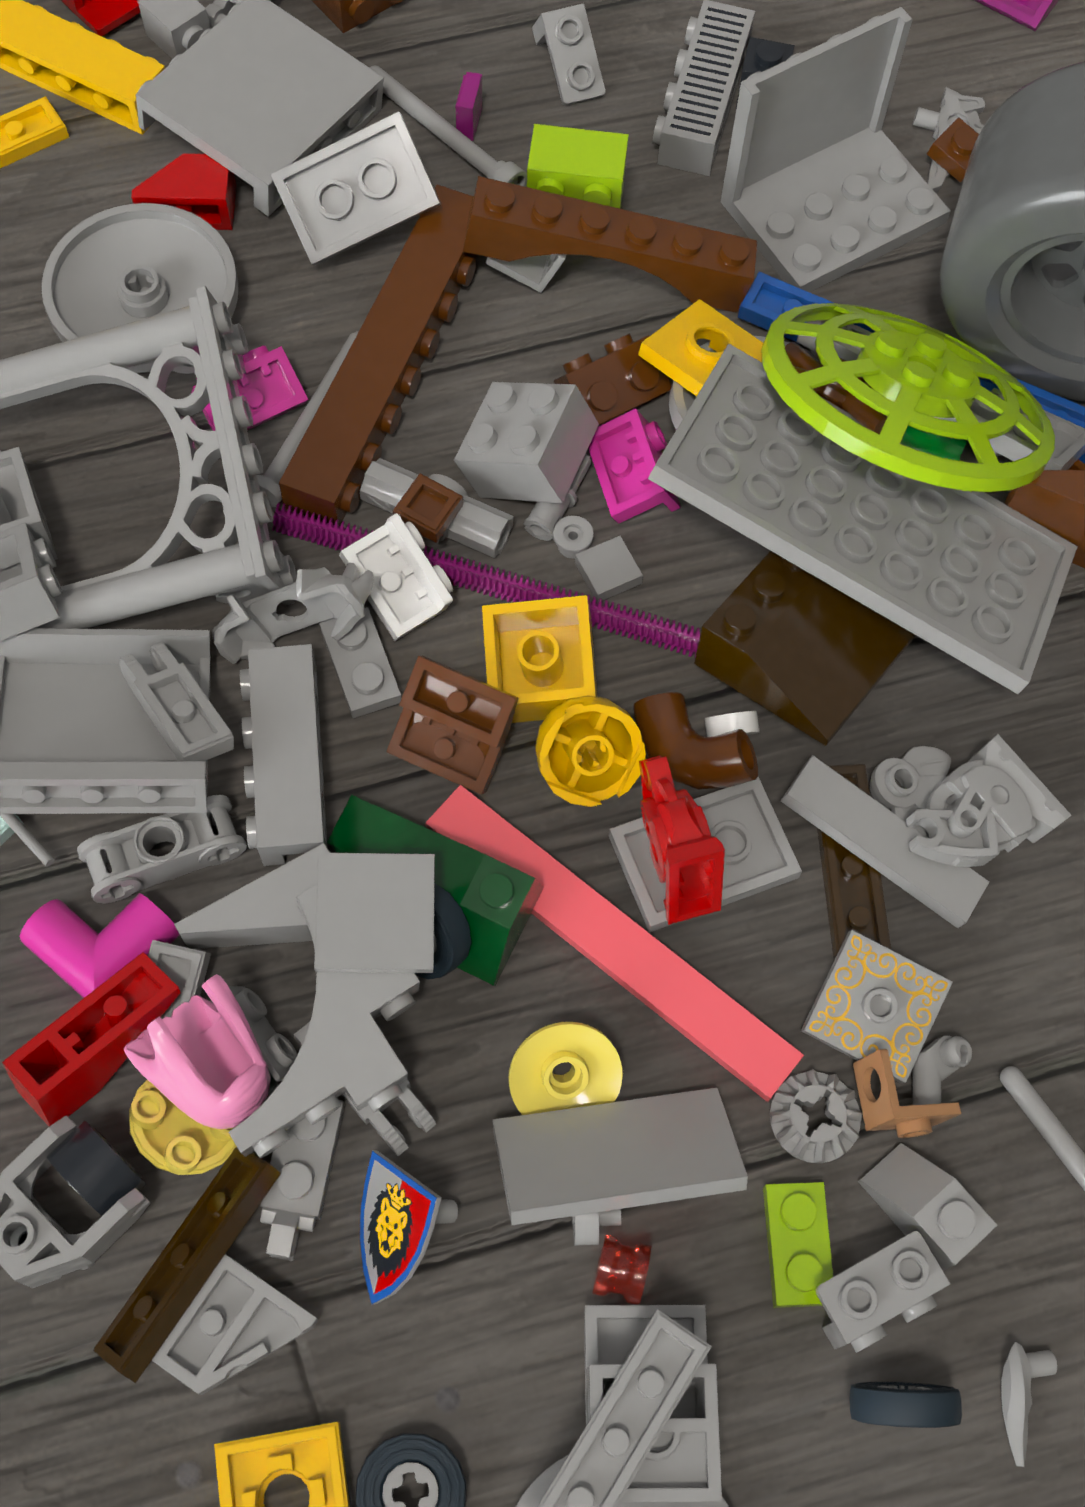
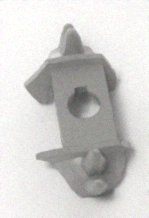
M354 563L346 565L343 575H332L325 567L299 569L297 571L296 583L242 603L237 597L230 595L227 597V601L231 610L212 631L214 644L221 656L235 664L240 660L248 659V649L275 647L273 642L278 637L330 618L337 619L331 637L338 641L365 616L364 603L372 590L373 572L367 570L360 576V572ZM290 599L302 602L307 610L304 614L294 617L285 614L278 615L276 608L280 602Z

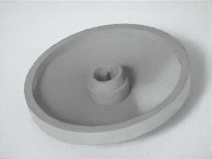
M155 203L117 206L83 220L57 243L46 262L42 277L43 304L50 323L62 342L190 306L188 298L197 296L195 288L202 286L207 287L217 303L224 302L232 318L238 301L239 288L233 256L227 243L218 231L205 220L191 212ZM154 363L131 366L126 369L136 373L150 372Z

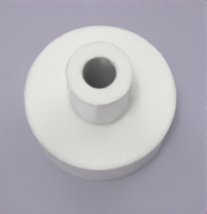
M757 711L736 712L705 718L707 737H714L737 729H743L747 735L760 732Z

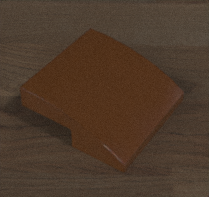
M420 655L416 660L399 706L403 707L386 752L482 795L488 790L516 710L518 697Z

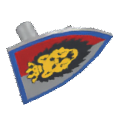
M372 1150L365 1178L360 1214L362 1264L371 1305L378 1304L395 1295L413 1276L426 1253L435 1224L454 1223L458 1217V1206L454 1200H441L442 1197L377 1150Z

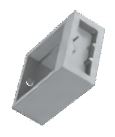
M26 522L0 532V641L60 618L55 597L62 594V589L52 569L56 567L54 557L44 538L34 539Z

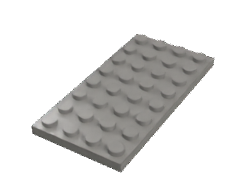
M731 344L727 345L648 477L655 484L1016 694H1019L1031 680L1077 549L1076 545L985 492L939 487L907 478L847 451L819 433L783 401L770 383L762 362ZM827 401L829 404H831V405H832L834 408H836L838 411H840V412L843 413L844 415L848 416V417L851 418L852 420H854V421H856L857 423H859V422H858L855 418H853L848 412L842 410L841 408H839V407L835 406L834 404L830 403L829 401Z

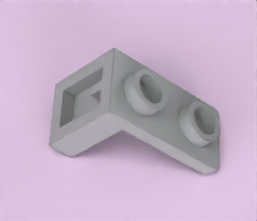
M584 3L541 13L532 26L536 45L547 43L562 104L571 105L602 97L605 94V87Z

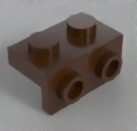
M630 333L604 345L607 355L592 361L589 353L562 365L566 374L553 380L554 384H576L599 425L671 390L672 387L666 374L638 355L641 343L649 335L633 341Z

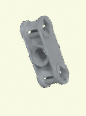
M224 795L208 796L207 813H166L114 832L95 835L82 842L77 847V854L82 862L87 863L94 884L91 889L93 901L102 904L119 901L137 891L168 880H174L179 876L207 866L226 863L240 856L246 850L247 845L244 838L237 835L229 815L232 808L229 798ZM211 826L216 827L218 835L213 834ZM167 841L175 844L173 850L165 856L157 857L149 854L154 845L160 842ZM110 862L112 868L111 873L108 872L106 863Z

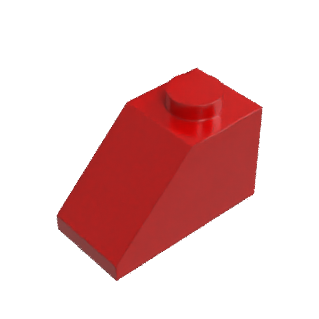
M183 153L132 189L131 198L133 204L155 203L177 207L202 218L216 230H232L237 186L234 173L205 153Z

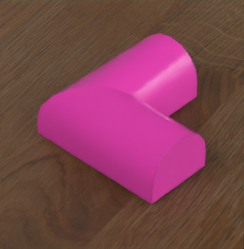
M139 893L99 934L59 899L51 900L42 905L27 920L21 930L20 939L28 949L84 998L142 952L148 956L152 940L171 944L180 934L173 921L151 900Z

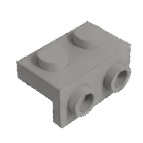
M913 1231L816 1288V1295L832 1321L822 1327L834 1350L851 1343L857 1353L887 1336L882 1324L900 1313L906 1323L938 1306L932 1295L950 1285V1282L922 1235L918 1231Z

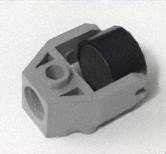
M64 1116L49 1126L0 1175V1265L14 1281L31 1288L60 1279L62 1275L91 1268L95 1261L140 1218L150 1205V1201L139 1192L146 1185V1182L88 1122L84 1121L80 1126H77L68 1116ZM51 1165L102 1216L86 1232L68 1234L33 1196L36 1179ZM28 1232L26 1240L20 1245L21 1238Z

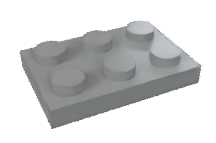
M400 112L386 117L270 174L312 265L328 260L442 205Z
M759 777L756 780L727 787L694 799L704 812L711 836L721 841L725 849L721 906L800 877L802 870ZM639 818L611 828L609 830V839L648 932L650 933L669 926L666 920V909L663 901L666 899V882L660 883L651 857L650 841L643 819Z

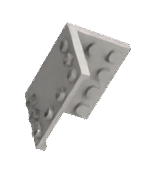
M902 7L882 16H875L865 24L844 34L834 35L827 42L803 53H796L786 61L763 72H756L741 82L721 203L749 239L757 240V249L781 279L807 292H811L947 223L951 212L882 131L913 20Z

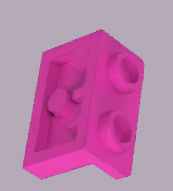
M265 345L253 349L242 356L246 373L243 374V379L237 380L240 396L244 395L246 397L253 417V426L247 427V431L307 403L309 399L282 346L268 351ZM209 402L202 411L212 430L216 431Z
M636 408L597 427L588 447L611 517L618 524L661 503H664L671 512L681 508L676 495L648 479L655 464L662 455L661 450L666 448L667 442L656 421L649 423Z

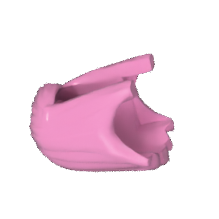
M216 974L202 985V988L212 1002L199 995L191 997L189 1002H184L174 1009L171 1017L161 1019L159 1016L153 1020L136 1040H131L123 1049L140 1074L187 1116L211 1128L228 1129L239 1125L263 1104L268 1096L271 1077L268 1065L263 1058L243 1010L227 983L221 976Z

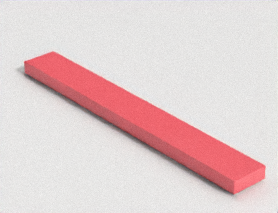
M459 785L426 821V828L536 878L544 888L531 914L766 1102H769L804 1055L462 785Z

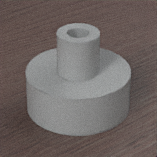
M621 1209L572 1216L574 1246L599 1245V1226H621Z

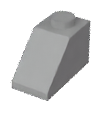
M902 1143L858 1181L905 1236L913 1231H918L922 1235L943 1271L955 1266L998 1226L956 1178Z

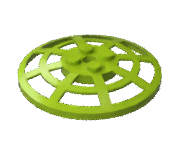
M821 303L795 307L780 314L768 330L761 349L762 365L770 383L783 401L800 418L823 436L879 467L907 478L939 487L962 491L997 492L1013 490L1030 484L1042 474L1055 450V434L1051 421L1040 403L1027 388L986 355L935 328L883 310L858 305ZM827 320L823 325L804 323L808 321ZM862 323L875 332L867 336L841 328L850 324ZM784 334L816 337V352L823 367L799 374L791 364L785 350ZM833 340L860 347L861 350L857 360L842 362L834 348ZM857 377H862L869 384V386H867ZM978 377L990 379L1000 389L1004 400L982 387ZM838 382L857 399L888 416L880 434L860 425L838 411L813 389ZM977 399L1001 415L990 421L979 422L970 408L974 400ZM1020 408L1028 416L1029 420L1020 413ZM935 417L955 418L957 422L938 419ZM1015 425L1039 446L1038 449L1027 457L1012 462L999 463L988 439L1006 434ZM907 426L939 436L968 440L978 463L942 458L900 444Z

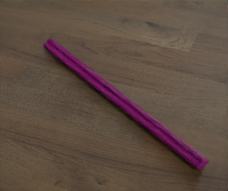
M278 502L273 515L272 531L276 530V532H282V534L288 533V536L299 537V539H305V541H311V543L317 542V545L323 544L324 547L329 545V548L335 547L334 550L340 549L341 551L368 535V528H366L363 534L362 526H360L357 532L355 524L352 530H350V523L345 528V521H342L341 526H339V520L337 519L335 525H333V518H330L329 523H327V516H324L323 521H321V514L315 519V512H313L310 518L308 510L304 516L303 509L298 514V507H295L294 512H292V506L289 505L287 511L285 503L282 509H280V502ZM425 546L423 551L432 567L435 565L440 566L454 586L459 584L460 588L465 586V589L471 588V591L477 589V593L483 591V595L489 593L490 597L495 595V598H499L501 596V600L507 598V602L512 600L514 603L575 597L578 594V591H575L574 595L571 596V589L565 594V587H563L560 593L559 585L553 591L552 583L550 588L547 589V582L541 587V580L535 585V578H533L530 584L529 576L523 582L522 574L519 580H517V573L511 578V571L505 576V569L502 570L500 575L498 567L495 573H493L492 565L489 571H487V564L481 569V562L475 567V560H473L470 566L468 558L465 564H463L462 556L460 561L457 562V555L451 560V553L445 558V551H443L440 557L438 549L436 554L433 555L432 547L429 553H427V546ZM587 594L592 627L597 625V629L603 627V631L609 629L610 633H613L616 629V635H619L622 631L621 636L623 637L628 633L627 638H632L634 635V640L640 637V642L646 639V644L652 641L653 646L658 643V647L660 648L664 645V649H668L671 645L670 651H674L677 647L676 653H680L683 649V655H686L689 651V657H692L694 653L696 657L700 638L699 627H697L695 633L694 626L692 625L689 631H687L688 625L686 623L683 629H681V622L675 627V620L669 625V618L663 623V617L660 616L657 622L656 614L650 620L651 613L649 612L647 617L644 618V611L638 616L639 610L636 609L635 613L632 614V607H630L627 613L625 605L622 611H620L619 603L616 609H614V602H611L610 607H608V600H605L604 605H602V598H599L598 603H595V596H593L590 602V595Z

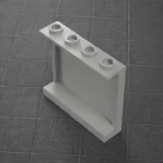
M244 0L242 3L235 4L228 15L213 28L206 29L201 34L199 40L183 54L176 55L169 63V66L153 80L143 83L136 93L139 127L145 131L156 120L253 186L254 207L269 216L283 203L270 174L360 131L381 111L384 77L270 0Z
M33 628L0 641V814L207 813L208 760H177L124 679L119 659L129 654L134 655L149 676L157 672L151 661L150 647L162 642L167 646V649L170 650L179 664L183 662L210 701V631L185 629Z

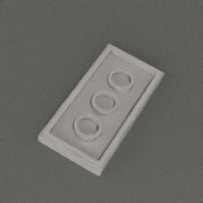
M718 1088L493 1119V1135L511 1225L747 1190L748 1176Z

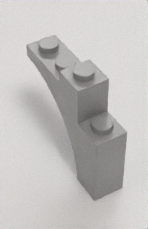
M317 884L296 896L298 908L303 914L312 936L314 949ZM317 972L316 995L312 1017L304 1042L294 1063L269 1098L247 1119L228 1132L242 1155L246 1157L255 1151L259 1158H263L290 1140L286 1130L307 1118L310 1125H314L340 1108L341 1104L337 1097L345 1092L357 1111L369 1105L374 1113L386 1107L404 1093L399 1085L407 1080L408 1073L374 1019L383 1015L385 1020L389 1021L416 1003L411 996L419 991L420 981L415 973Z

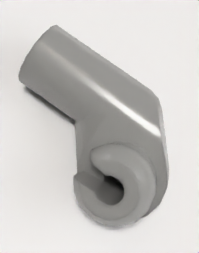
M942 1036L921 1050L912 1069V1105L941 1104V1081L960 1067H965L971 1061L972 1048L966 1039L960 1036Z

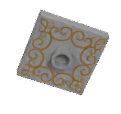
M851 930L847 933L801 1032L857 1061L879 1049H887L894 1080L899 1083H906L953 982Z

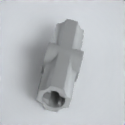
M381 458L377 461H372L365 473L360 489L361 500L393 513V509L417 478L418 474ZM441 474L430 475L428 478L463 496V507L439 541L447 537L493 558L501 554L513 527L514 516L468 497L464 488L447 476Z

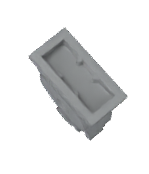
M997 734L975 753L967 763L955 769L932 792L926 809H919L906 819L907 827L920 825L929 834V838L921 835L913 838L909 842V850L927 859L953 865L954 867L983 866L999 855L1000 851L1005 849L1009 852L1026 838L1032 843L1037 842L1072 815L1000 735ZM946 801L948 803V806L946 810H943L944 803Z

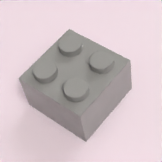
M492 382L454 461L481 498L563 503L599 423L576 384Z

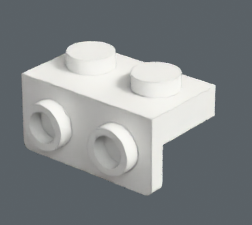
M397 513L389 517L383 526L341 550L339 554L345 565L348 563L356 565L360 576L367 570L373 572V586L367 599L394 641L445 611L453 601L450 595L453 587L448 576L440 566L435 565L432 567L422 551L425 548V544L419 531L409 521L404 524Z

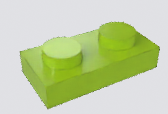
M824 1182L766 1184L763 1187L773 1308L823 1306L816 1295V1288L833 1278Z

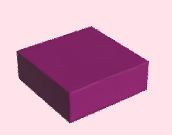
M466 72V75L463 76L455 105L456 129L471 141H474L483 107L482 74Z

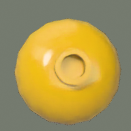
M589 695L568 699L552 709L539 727L535 744L539 771L553 793L570 804L588 807L602 805L601 800L609 799L615 794L619 798L628 792L641 775L639 761L644 760L646 757L641 731L630 714L607 698Z

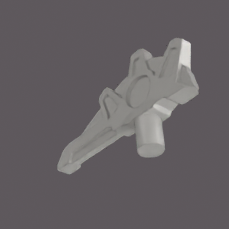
M946 87L942 96L940 111L936 112L918 107L912 124L932 130L934 142L958 117L980 134L984 125L980 123L978 114L983 112L985 101L980 97L961 95ZM932 159L927 184L935 193H938L944 180L951 174Z

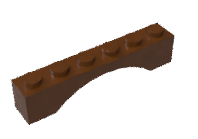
M478 176L469 211L463 252L508 262L532 256L552 254L587 255L611 259L635 266L661 278L678 289L692 303L700 299L713 308L737 313L754 280L757 240Z

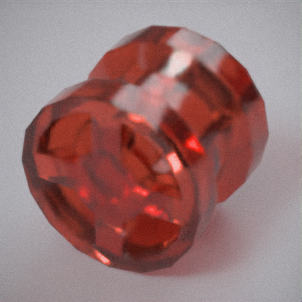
M605 1234L592 1294L604 1297L612 1292L623 1295L627 1303L639 1305L646 1281L652 1246L640 1242L633 1247L623 1245L616 1236Z

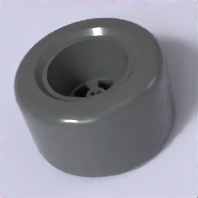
M1085 61L1060 68L1025 85L1007 98L985 123L974 143L940 269V292L943 306L952 326L965 344L986 355L1008 371L1014 378L1062 398L1085 402Z

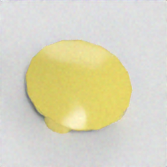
M148 1080L138 1088L129 1110L130 1134L139 1153L155 1167L177 1175L203 1174L222 1165L237 1147L228 1133L233 1128L216 1129L198 1123L178 1109Z

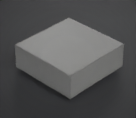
M621 536L575 554V564L592 595L596 597L597 603L599 598H602L603 601L642 584L643 574Z

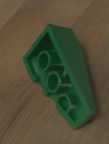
M353 795L350 796L327 841L336 853L434 854V883L450 893L462 908L470 928L471 946L467 958L457 968L496 986L544 888L536 878Z

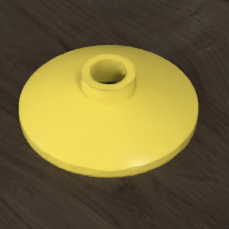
M559 1022L535 1031L524 1040L511 1061L508 1082L515 1106L522 1115L615 1102L621 1089L623 1072L616 1048L601 1031L583 1023ZM569 1062L572 1064L569 1072L564 1075L553 1073V1068L560 1063Z

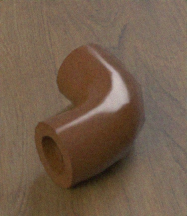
M677 692L648 696L634 703L633 710L636 725L641 731V738L649 758L659 755L661 757L666 756L673 781L701 790L733 787L757 779L758 764L756 754L748 735L743 729L733 730L714 737L699 735L693 730L689 721L684 695Z

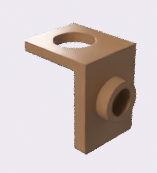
M879 1049L853 1063L866 1131L896 1129L898 1138L918 1137L933 1132L932 1126L961 1115L959 1102L899 1106L887 1049ZM873 1069L877 1071L881 1082V1092L878 1100L875 1099L870 1084Z

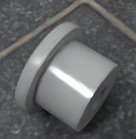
M566 516L556 523L553 538L559 552L567 558L574 559L575 554L587 550L591 545L594 533L591 524L586 519L580 516Z

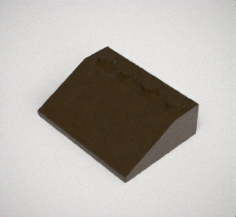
M770 551L702 625L694 664L827 746L916 635Z

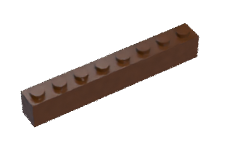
M438 184L436 185L435 191L442 205L420 215L279 481L283 504H286V510H288L289 505L292 506V512H294L295 507H298V514L303 509L304 516L308 510L310 518L313 512H315V519L321 514V521H323L324 516H327V523H329L330 518H333V525H335L338 519L339 526L347 512L353 513L356 510L361 498V484L372 461H377L381 458V444L386 434L392 435L396 431L402 413L401 405L406 395L413 396L418 387L421 365L425 358L431 359L434 356L440 338L439 330L444 321L450 322L458 304V293L462 285L469 286L474 276L477 254L463 252L473 196Z

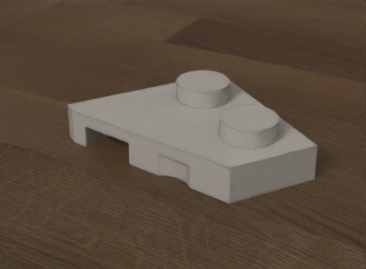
M225 1254L152 1361L193 1391L203 1395L312 1330L319 1320Z

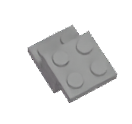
M585 1305L586 1425L657 1309L707 1343L705 1305ZM707 1355L619 1503L722 1502L716 1364H708Z

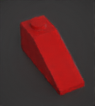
M142 952L2 1062L17 1092L48 1126H51L64 1116L69 1117L100 1092L128 1058L123 1049L126 1044L131 1040H136L153 1020L159 1016L161 1018L181 993L180 989Z

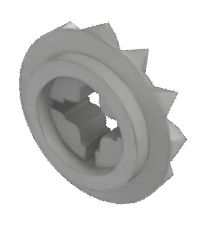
M812 1069L795 1076H790L779 1087L772 1099L770 1106L772 1131L780 1145L788 1153L800 1160L811 1163H826L836 1160L847 1153L859 1137L863 1114L855 1099V1090L849 1089L842 1083L837 1074L828 1075ZM824 1096L827 1098L825 1102L827 1106L825 1115L832 1119L831 1123L833 1124L830 1126L822 1123L808 1137L805 1134L809 1127L807 1126L809 1116L801 1111L802 1105L813 1107Z

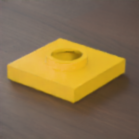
M699 299L641 343L638 355L697 396L728 344L762 362L761 349L763 342ZM697 339L710 340L708 347L717 352H710L701 348L696 343Z
M340 1422L214 1444L220 1507H265V1492L269 1484L275 1478L284 1474H293L301 1478L307 1485L310 1494L308 1507H350Z

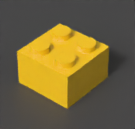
M587 595L482 606L487 684L518 697L512 723L545 720L552 709L571 698L588 695L598 697L592 624Z

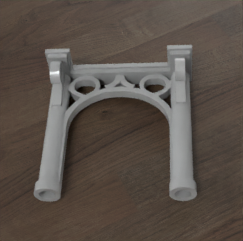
M206 286L195 288L197 296L188 298L190 306L0 360V409L89 384L107 383L124 386L147 397L163 413L175 438L180 463V480L176 504L165 530L156 543L141 558L123 569L61 586L62 594L55 597L60 618L35 628L88 629L215 595L216 600L221 603H228L227 597L230 595L237 597L240 602H245L296 583L297 573L290 555L284 556L277 542L270 540L267 523L273 521L272 507L266 492H260L257 475L263 473L262 460L255 443H250L247 427L253 426V417L248 401L244 395L240 396L237 380L243 379V374L246 373L242 354H246L249 351L246 336L239 323L233 325L226 304L224 302L217 303ZM154 363L148 379L126 369L131 366ZM171 371L183 374L195 373L197 385L188 397L173 399L164 393ZM210 402L216 431L199 429L196 422L190 416L201 412ZM194 442L199 446L197 451L195 449ZM219 458L222 459L228 493L220 486L208 484L209 471ZM208 501L222 502L225 515L223 530L212 538L204 539L198 537L190 527L197 510ZM184 539L199 552H202V554L167 563ZM290 599L282 601L285 606L295 603L294 600Z

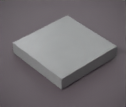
M318 853L315 972L433 973L434 854Z

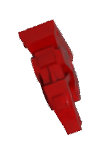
M659 755L640 760L639 767L643 800H641L642 819L650 841L651 857L660 883L666 882V899L663 901L668 925L720 911L725 849L722 842L716 837L711 836L701 806L696 804L686 789L675 791L667 757Z

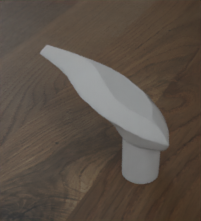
M1017 1342L1010 1349L1004 1364L1001 1379V1400L1006 1431L1016 1466L1024 1467L1028 1440V1415L1032 1405L1031 1378L1056 1374L1057 1361L1050 1350L1025 1353L1022 1345Z

